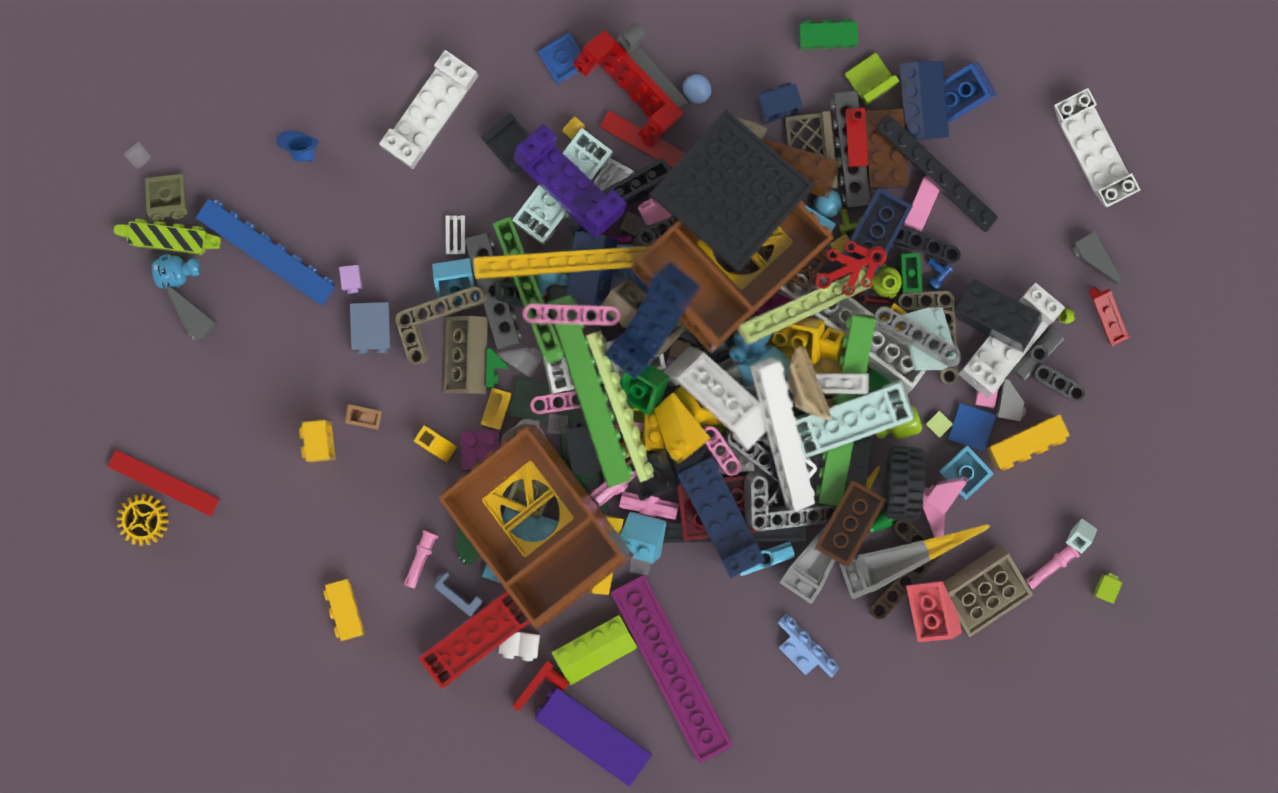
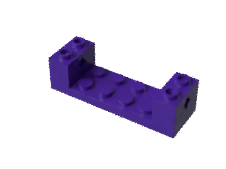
M543 123L516 147L514 161L596 239L623 215L626 202L613 189L606 195L555 146L557 136Z

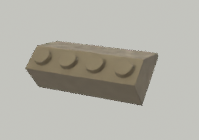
M627 278L609 293L601 307L616 308L620 313L618 322L627 329L648 293L631 278ZM612 311L606 312L607 314L615 318V314ZM678 321L658 352V356L663 354L685 331L686 327L682 322Z
M445 317L443 393L486 394L488 317Z

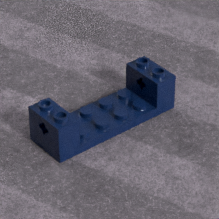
M672 262L668 263L654 275L647 286L651 291L625 332L612 342L605 356L633 379L637 378L649 368L701 286Z
M712 455L677 471V475L708 532L730 579L764 562L765 559Z

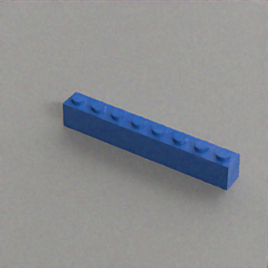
M210 199L207 200L196 216L199 221L321 306L326 304L336 289L333 286V280L327 276L322 278L317 275L319 271L310 264L308 267L302 264L303 260L297 255L293 254L291 257L286 253L287 248L279 243L277 245L271 243L270 240L272 238L264 232L258 234L254 231L256 228L248 221L244 224L238 220L241 216L232 210L229 213L223 209L225 205L215 199L214 202Z

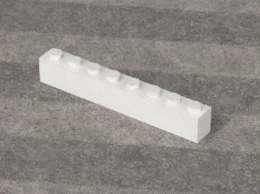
M768 358L750 367L786 508L796 512L815 504L813 497L815 493L810 485V473L806 469V457L801 449L800 444L802 441L797 433V421L793 416V404L788 396V385L784 380L783 365L778 360Z

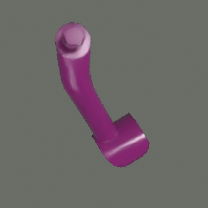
M609 228L601 234L618 239L620 243L634 242L632 235L616 236L609 234Z

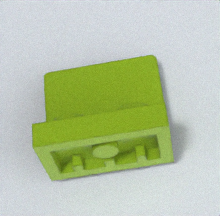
M874 53L845 73L846 78L855 91H857L865 105L874 101L899 82L896 75H891L877 53Z

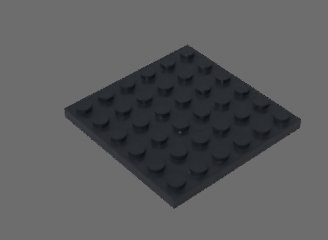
M725 109L649 196L739 273L815 185Z

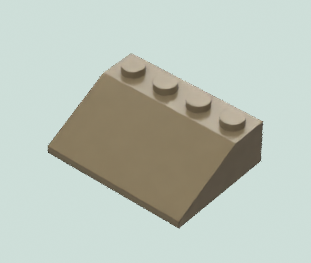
M1001 544L943 581L959 615L960 624L969 638L1033 596L1010 554Z

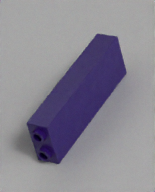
M558 687L556 690L551 689L546 696L548 701L545 706L541 704L534 713L537 715L535 720L630 787L652 756V753Z

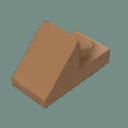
M348 404L344 423L378 430L382 411Z

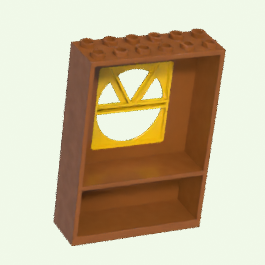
M801 201L776 229L773 236L769 237L762 245H774L769 261L766 262L756 252L751 259L759 266L760 270L748 275H734L726 272L715 261L712 249L678 221L635 260L631 270L648 286L654 275L668 263L672 262L701 286L680 318V321L712 353L741 324L745 323L819 254L833 239L831 230L825 225L822 226L818 222L819 219L812 211L809 212L805 208L804 202Z
M523 426L515 432L516 436L511 440L508 438L502 442L499 450H493L486 455L487 460L475 464L471 468L472 472L460 476L456 480V485H450L441 492L443 495L438 499L534 628L537 629L551 622L631 559L634 554L537 426H527L526 428ZM520 479L524 480L527 507L503 497L507 487ZM533 479L542 482L549 488L547 492L535 501L532 487ZM553 496L556 497L560 509V518L557 528L549 537L542 541L529 542L516 537L510 532ZM501 505L520 513L505 524L501 515Z

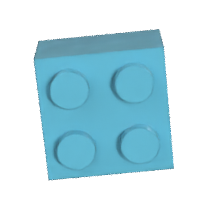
M964 446L937 472L944 480L962 477L968 479L958 494L963 500H967L994 474L968 446Z

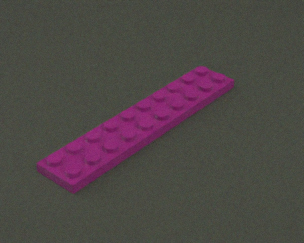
M645 575L611 591L610 593L698 763L700 764L732 747L733 745Z

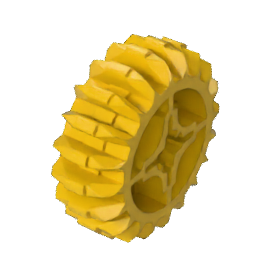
M142 494L141 499L139 495H135V502L132 498H128L127 500L130 505L122 503L125 511L119 509L118 512L123 515L122 517H116V520H122V524H118L117 528H124L120 534L124 535L127 533L128 535L125 537V540L128 541L132 538L131 544L133 545L138 540L139 546L144 545V540L147 545H151V539L154 542H158L156 535L163 537L164 535L160 530L167 531L168 529L163 526V523H169V520L163 519V516L169 515L168 512L162 513L166 506L158 507L161 500L157 499L153 503L154 496H150L147 500L146 494ZM146 504L154 510L144 513L137 505ZM133 509L135 519L129 525L128 517L131 510ZM157 515V526L153 531L151 520ZM140 516H148L146 524H137L139 523ZM142 527L148 535L140 536L132 530Z

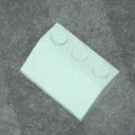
M925 308L902 315L953 344L943 308ZM915 334L913 339L920 340L923 335ZM933 343L930 345L929 348L932 350H936L939 348L940 345L938 343ZM908 344L915 370H944L949 367ZM953 352L946 355L947 359H954L956 357V354Z

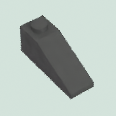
M1095 232L1072 244V252L1077 259L1080 258L1083 263L1114 284L1118 285L1123 282Z
M169 286L167 291L184 328L189 331L187 335L195 341L197 339L203 341L217 323Z

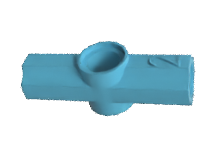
M790 541L762 550V554L767 553L770 555V562L768 564L760 563L740 573V576L794 558L795 554Z

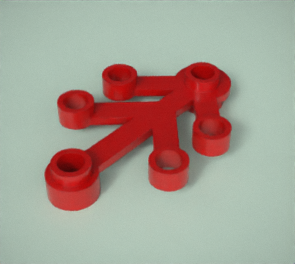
M852 240L847 241L845 244L847 252H857L866 256L860 260L841 254L834 248L828 250L827 256L831 261L837 260L848 265L829 274L824 272L818 274L816 277L817 286L821 289H826L831 285V281L851 273L848 283L843 287L844 294L851 296L855 292L854 287L862 267L869 264L866 275L861 278L862 286L869 288L873 284L872 278L877 266L882 265L886 261L887 256L883 248L875 246L867 249L856 245ZM849 243H853L855 247L854 249L849 250L847 248V245ZM835 251L837 256L831 258L829 256L830 252ZM879 253L880 258L874 259L873 254ZM826 277L827 282L821 283L820 278ZM869 278L870 284L865 285L863 280ZM851 286L853 288L852 292L847 293L845 291L846 287Z

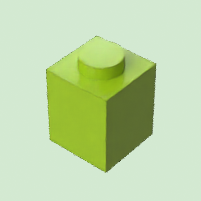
M1108 573L1107 576L1102 574L1093 596L1114 604L1123 582L1118 581L1119 577Z

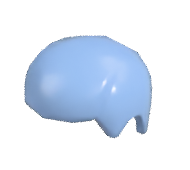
M693 74L688 76L682 85L683 94L690 103H703L711 95L710 82L703 75Z

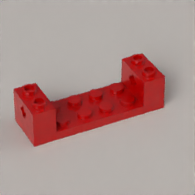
M606 30L585 45L573 62L577 71L582 73L585 78L601 66L605 73L610 75L617 85L630 96L631 100L643 110L644 114L650 117L639 131V135L651 147L671 131L684 114Z
M506 591L418 659L442 689L529 624L530 621Z

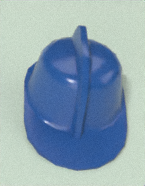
M286 131L279 134L276 138L277 145L287 150L293 160L299 162L314 161L315 148L319 143L316 138L298 131Z

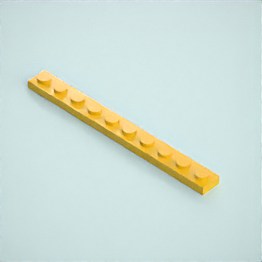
M651 246L474 258L475 279L632 268L635 260Z

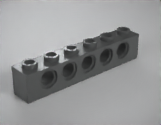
M857 91L834 93L833 99H830L831 110H835V118H832L833 129H837L838 137H835V146L840 151L837 161L840 162L839 167L842 168V174L839 175L840 186H844L842 203L846 205V209L868 207L871 201L866 166L857 167V173L850 174L847 171L848 154L845 152L847 136L842 131L846 127V117H843L840 113L842 108H859ZM855 183L859 186L860 190L858 193H853L850 191L849 186Z
M487 232L465 239L473 269V259L479 258L478 253L480 250H487L489 252L488 257L498 256L493 254L494 241L492 236L488 237ZM505 278L476 279L478 286L484 288L488 294L484 306L497 350L520 344L519 339H522L520 329L515 328L514 321L517 320L514 309L510 310L508 303L498 301L496 296L489 294L490 287L495 286L496 281L505 282ZM501 288V295H504V288ZM498 304L504 305V313L496 314L494 311L495 306ZM504 322L510 324V330L507 333L500 331V325Z

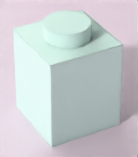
M1081 519L1071 529L1066 543L1082 554L1093 542L1097 529L1084 519Z

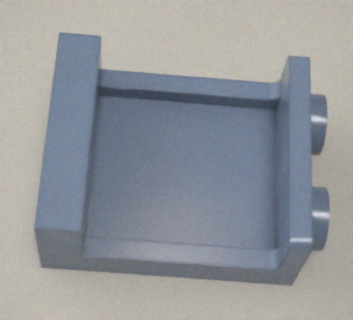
M389 302L350 304L351 350L356 351V354H368V350H375V353H387V350L391 349Z
M449 571L446 573L441 572L435 579L437 583L435 588L466 614L472 616L484 599L478 595L472 603H469L445 583L452 573Z

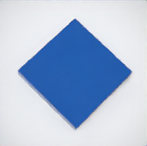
M570 32L537 51L557 85L578 73L573 62L580 54L581 49Z
M959 403L947 440L985 452L996 415Z

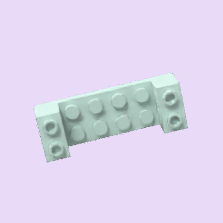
M581 128L563 154L592 180L599 169L602 170L611 158L613 151ZM538 185L512 221L544 246L554 234L555 228L564 217L566 210Z
M900 379L883 385L880 390L830 407L829 410L833 418L831 421L810 413L795 417L797 433L802 441L800 444L801 449L807 458L914 420V413Z

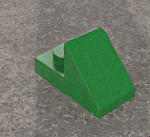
M487 349L486 388H494V385L498 384V372H495V369L510 368L491 349Z

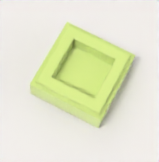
M938 411L925 425L940 438L953 424Z

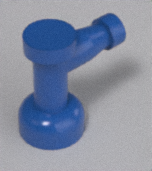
M931 258L927 264L932 266L939 274L935 279L930 278L926 283L934 291H939L941 289L940 283L949 273L952 274L954 270L945 263L942 266Z

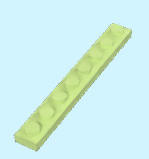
M861 269L854 287L855 292L851 296L845 295L843 291L844 285L848 283L850 275L831 283L826 289L820 288L743 323L737 329L747 345L869 289L861 284V278L866 275V272ZM865 278L863 283L865 285L870 284V279ZM848 286L845 289L847 293H850L853 290L851 286Z
M601 331L587 335L640 482L654 477L653 467L647 459L646 448L640 440V431L633 421V412L626 402V393L619 383V374L615 371L613 362L605 356L607 351L606 339L601 334Z

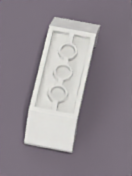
M1089 88L1055 104L1054 108L1059 125L1093 192L1107 208L1139 192L1140 188L1133 174H1129L1095 109L1097 104Z
M689 346L664 371L665 374L670 376V381L676 386L680 384L734 433L733 438L747 451L767 431L760 403L704 352Z

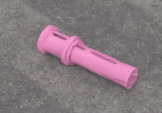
M427 530L422 531L423 536L419 545L416 546V556L404 582V585L414 589L428 555L433 552L431 549L435 539L439 537L437 534Z
M1067 544L1065 549L1060 553H1055L1051 561L1025 579V581L1034 589L1059 568L1067 567V563L1075 557H1080L1078 552Z

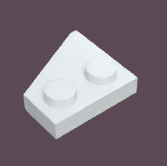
M610 158L593 183L603 191L635 172Z

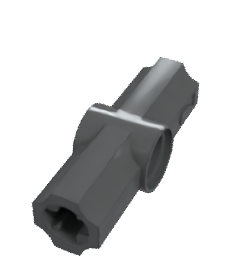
M1051 328L1012 370L1024 381L1047 359L1064 338L1058 331ZM1035 349L1042 351L1041 359L1034 357Z

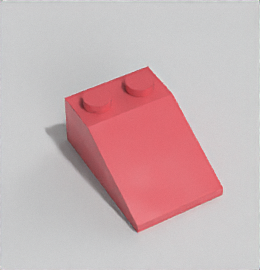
M942 581L906 586L918 642L953 639L962 633L959 615Z

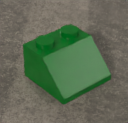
M649 366L635 379L624 371L620 385L626 393V402L649 415L661 404L670 376L652 366Z

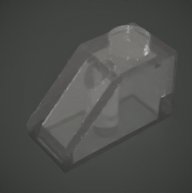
M525 347L498 354V357L529 378H531L543 360L540 357L541 352L533 347L531 349Z

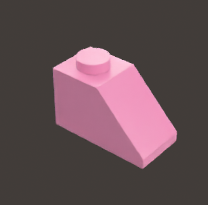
M962 477L939 481L935 486L931 485L925 493L928 495L926 502L945 514L968 479Z

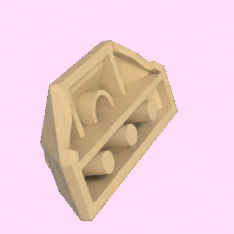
M799 346L795 349L786 371L788 378L786 383L795 396L793 397L794 404L805 412L831 421L833 420L807 350Z

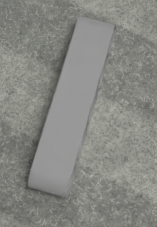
M881 307L876 311L875 318L880 328L949 367L959 364L960 352L953 344L887 307ZM882 315L890 316L887 321L880 320ZM904 324L906 328L903 331H898L896 329L897 326ZM915 334L923 335L920 340H914L913 336ZM933 343L940 345L936 350H932L929 347ZM953 352L956 354V357L954 359H947L946 355Z

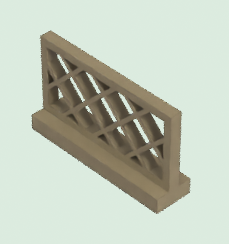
M830 111L785 117L788 146L792 147V143L798 137L805 143L801 150L809 146L815 151V154L836 160L832 113ZM820 118V126L816 131L807 125L811 119ZM798 120L803 126L795 133L791 130L790 121ZM805 127L814 133L807 142L799 136ZM816 135L822 139V145L818 150L809 144ZM838 170L832 190L839 189Z

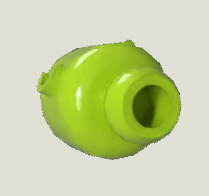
M884 263L873 276V284L869 289H872L877 295L890 297V299L896 297V293H898L902 285L901 275L896 269L888 267Z
M911 405L914 420L876 433L877 437L883 439L888 434H892L895 439L900 440L919 434L922 431V424L916 407Z

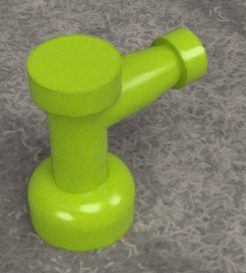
M842 209L840 215H842L843 224H839L841 235L854 231L862 217L858 219V222L850 223L847 209Z

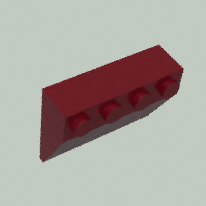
M748 473L725 475L723 478L745 520L744 480ZM680 484L677 489L684 541L710 538L683 485ZM759 517L754 520V524L759 521ZM747 525L751 533L761 532Z

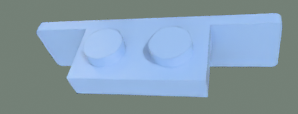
M787 614L783 615L778 624L790 637L780 645L779 649L805 675L819 665L830 677H833L839 670L835 660L830 658L823 651L822 647L816 644L809 634L796 624L792 617H789Z

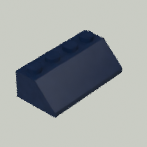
M917 61L900 64L905 130L917 141L949 138L943 61Z
M576 231L572 251L617 248L618 239L600 235L595 239L590 233ZM613 269L569 272L565 297L571 295V299L575 298L577 306L601 307L609 295ZM591 310L586 312L589 314H595V312Z

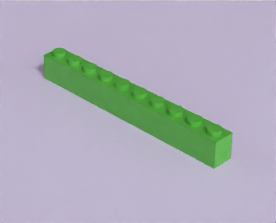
M571 295L550 301L547 305L577 306L575 298L571 299ZM549 309L552 320L556 319V311ZM568 310L566 312L567 319L575 320V311ZM554 324L607 488L631 481L630 476H633L630 465L625 463L624 458L627 457L623 446L620 447L618 439H621L618 428L613 426L614 415L612 410L607 408L606 402H609L606 392L601 390L600 384H602L600 373L595 372L594 365H596L594 355L589 353L588 347H590L587 335L584 336L582 332L584 325Z
M852 312L851 318H847L846 329H849L848 337L844 336L842 347L845 348V354L840 356L839 366L842 367L841 374H866L876 323L875 316ZM834 393L832 404L838 405L858 398L862 394ZM854 441L823 452L822 460H825L824 467H820L819 470L821 485H817L815 493L819 503L838 506L842 500Z

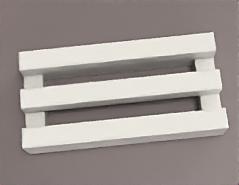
M465 215L446 216V254H465ZM450 220H453V250H450ZM457 220H461V250H458Z

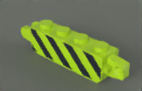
M135 219V222L129 221V225H115L113 231L116 235L127 238L128 243L134 247L202 255L206 252V249H220L221 237L208 234V232L203 231V227L198 226L186 229L185 225L173 224V227L165 226V222L154 221V224H146L147 220Z

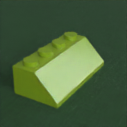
M619 614L552 651V654L564 676L572 685L638 647Z

